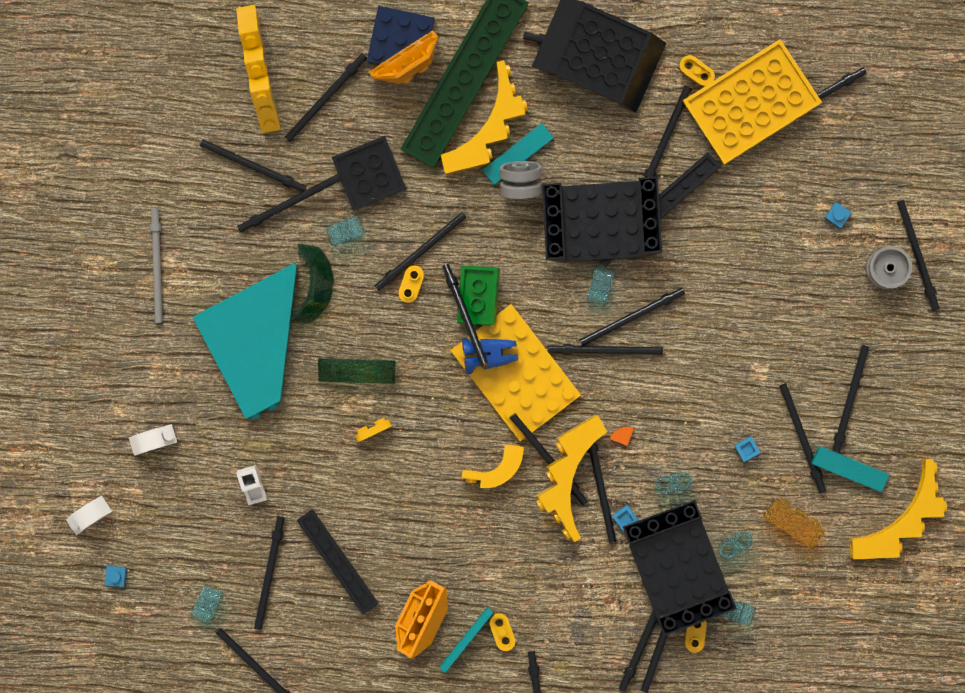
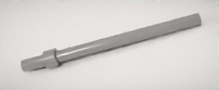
M151 208L152 223L150 224V232H152L155 323H163L160 231L162 230L161 223H159V208Z

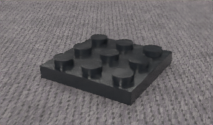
M385 136L332 157L336 170L342 178L341 182L353 211L407 190Z

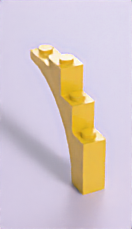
M250 5L236 8L239 36L249 78L250 94L262 134L281 130L270 84L256 6Z
M504 60L497 62L498 94L488 121L469 142L441 155L445 175L489 165L490 159H493L491 149L486 148V146L508 141L507 136L510 135L508 124H504V122L525 117V111H528L526 100H522L521 96L513 97L516 91L514 83L510 84L508 76H511L509 64L505 65Z
M593 415L555 438L558 442L555 444L561 454L564 453L565 455L546 466L548 470L546 475L550 482H555V484L536 495L538 499L536 504L541 511L545 510L547 513L554 511L552 516L558 524L561 522L564 527L562 532L567 540L571 539L573 542L578 541L581 537L576 529L571 512L570 494L572 481L577 466L585 452L596 440L607 433L598 415Z
M922 459V473L918 489L912 502L899 518L879 532L865 537L849 539L850 558L900 557L903 547L899 538L922 537L925 525L921 518L944 517V512H947V503L943 500V497H936L935 494L938 493V483L935 482L937 463H934V459Z

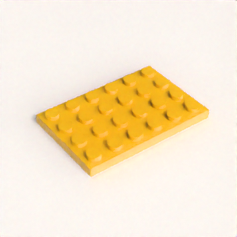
M781 39L683 100L686 108L723 165H726L822 104V101Z
M512 304L496 315V326L483 325L476 330L479 341L480 339L515 340L517 343V347L502 348L503 356L518 354L517 361L485 370L478 366L469 375L520 442L526 437L509 418L511 415L516 413L527 428L534 432L581 396ZM462 342L450 350L464 369V358L477 357V354L464 356Z

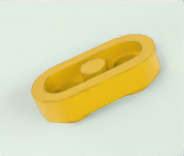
M688 55L680 61V71L698 85L705 87L714 81L715 75L713 70L696 57ZM686 63H691V64H692V68H691V69H687V68L685 67V64H686ZM706 74L708 79L702 80L701 75Z
M410 266L404 274L399 289V297L405 303L414 302L420 291L424 272L419 266ZM414 271L418 273V277L415 279L411 278V273ZM406 290H411L412 294L410 297L405 296Z
M381 418L374 422V427L368 429L365 426L357 430L358 434L355 435L357 442L392 427L390 420L385 421L384 418Z
M502 613L494 614L490 618V628L496 644L500 650L509 651L515 646V637L509 620ZM501 619L503 621V624L501 626H497L495 623L496 620ZM504 637L509 638L508 644L502 642Z
M706 621L701 622L699 627H694L693 625L686 628L685 646L692 653L700 652L704 647ZM693 640L698 641V645L695 647L691 645Z

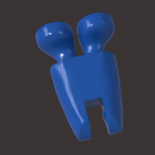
M463 338L464 356L476 354L472 342L468 338ZM480 339L482 349L489 364L483 368L484 370L510 364L518 360V354L503 356L502 348L517 347L515 340ZM478 357L464 358L466 375L472 374L476 367L481 366Z

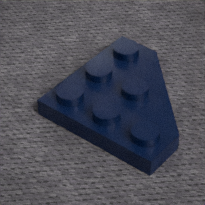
M378 6L366 62L380 65L431 32L435 18Z

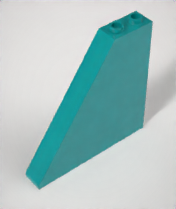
M295 263L193 316L246 419L251 418L252 421L262 416V411L268 409L270 412L278 408V403L282 401L298 267Z

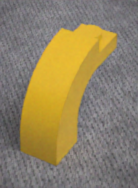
M505 444L503 459L497 468L489 472L463 470L462 478H466L465 482L477 483V480H481L480 488H492L505 483L518 470L522 461L524 446Z

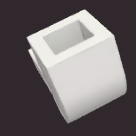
M172 424L129 437L134 456L177 443Z
M257 465L237 470L242 492L245 493L248 505L266 501L267 496Z
M100 496L71 514L66 521L74 533L78 535L110 514L112 510L103 496Z

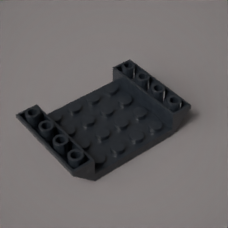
M560 0L531 67L548 75L552 73L617 102L622 108L637 113L666 46V42L645 29L579 0Z
M658 176L638 178L639 181L571 186H562V183L542 184L546 260L568 263L645 258L661 254L662 240Z
M695 500L623 526L631 553L664 636L737 609L731 592L727 588Z

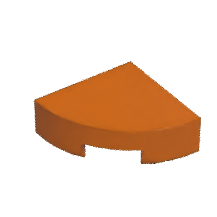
M619 428L612 433L609 439L628 446L634 428Z

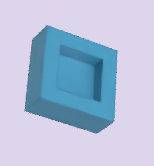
M835 202L824 218L840 229L852 212Z
M752 436L734 445L743 462L760 454Z
M628 505L612 515L622 531H624L623 526L639 521Z
M108 565L106 567L105 585L125 587L127 567Z

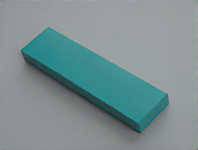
M541 123L482 171L490 182L495 185L502 180L500 178L501 165L509 162L526 161L553 140L554 137Z
M820 445L811 462L813 465L882 492L890 476L886 472Z
M490 607L485 608L441 663L440 669L446 673L494 613Z

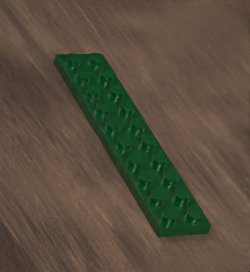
M525 0L485 1L402 145L401 150L431 168H435L529 2Z

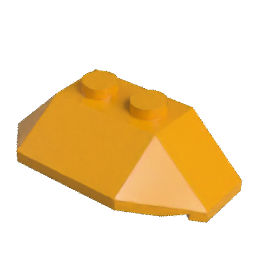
M432 30L370 70L369 74L373 79L396 84L409 82L413 75L426 71L429 65L432 64L438 40L437 34Z
M430 580L411 592L395 625L397 651L413 659L432 644L448 611L446 588Z

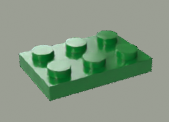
M461 265L460 293L473 324L496 326L500 268ZM458 309L457 323H464Z

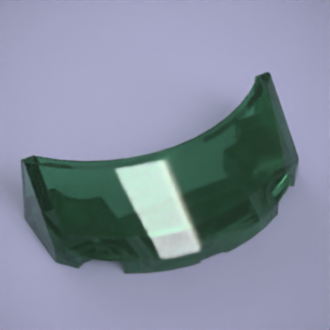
M298 244V255L305 258L306 265L309 267L310 284L305 301L298 310L292 311L290 320L312 323L322 314L331 300L334 276L329 260L319 247Z
M318 359L319 382L395 384L396 361Z

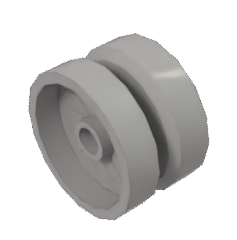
M516 161L501 165L500 178L504 180L500 183L501 195L513 199H526L541 195L542 181L538 180L542 177L541 164L529 161Z
M887 246L874 251L866 262L868 280L880 289H894L902 286L912 273V262L909 255L903 249L895 246ZM887 266H891L890 271L887 270Z

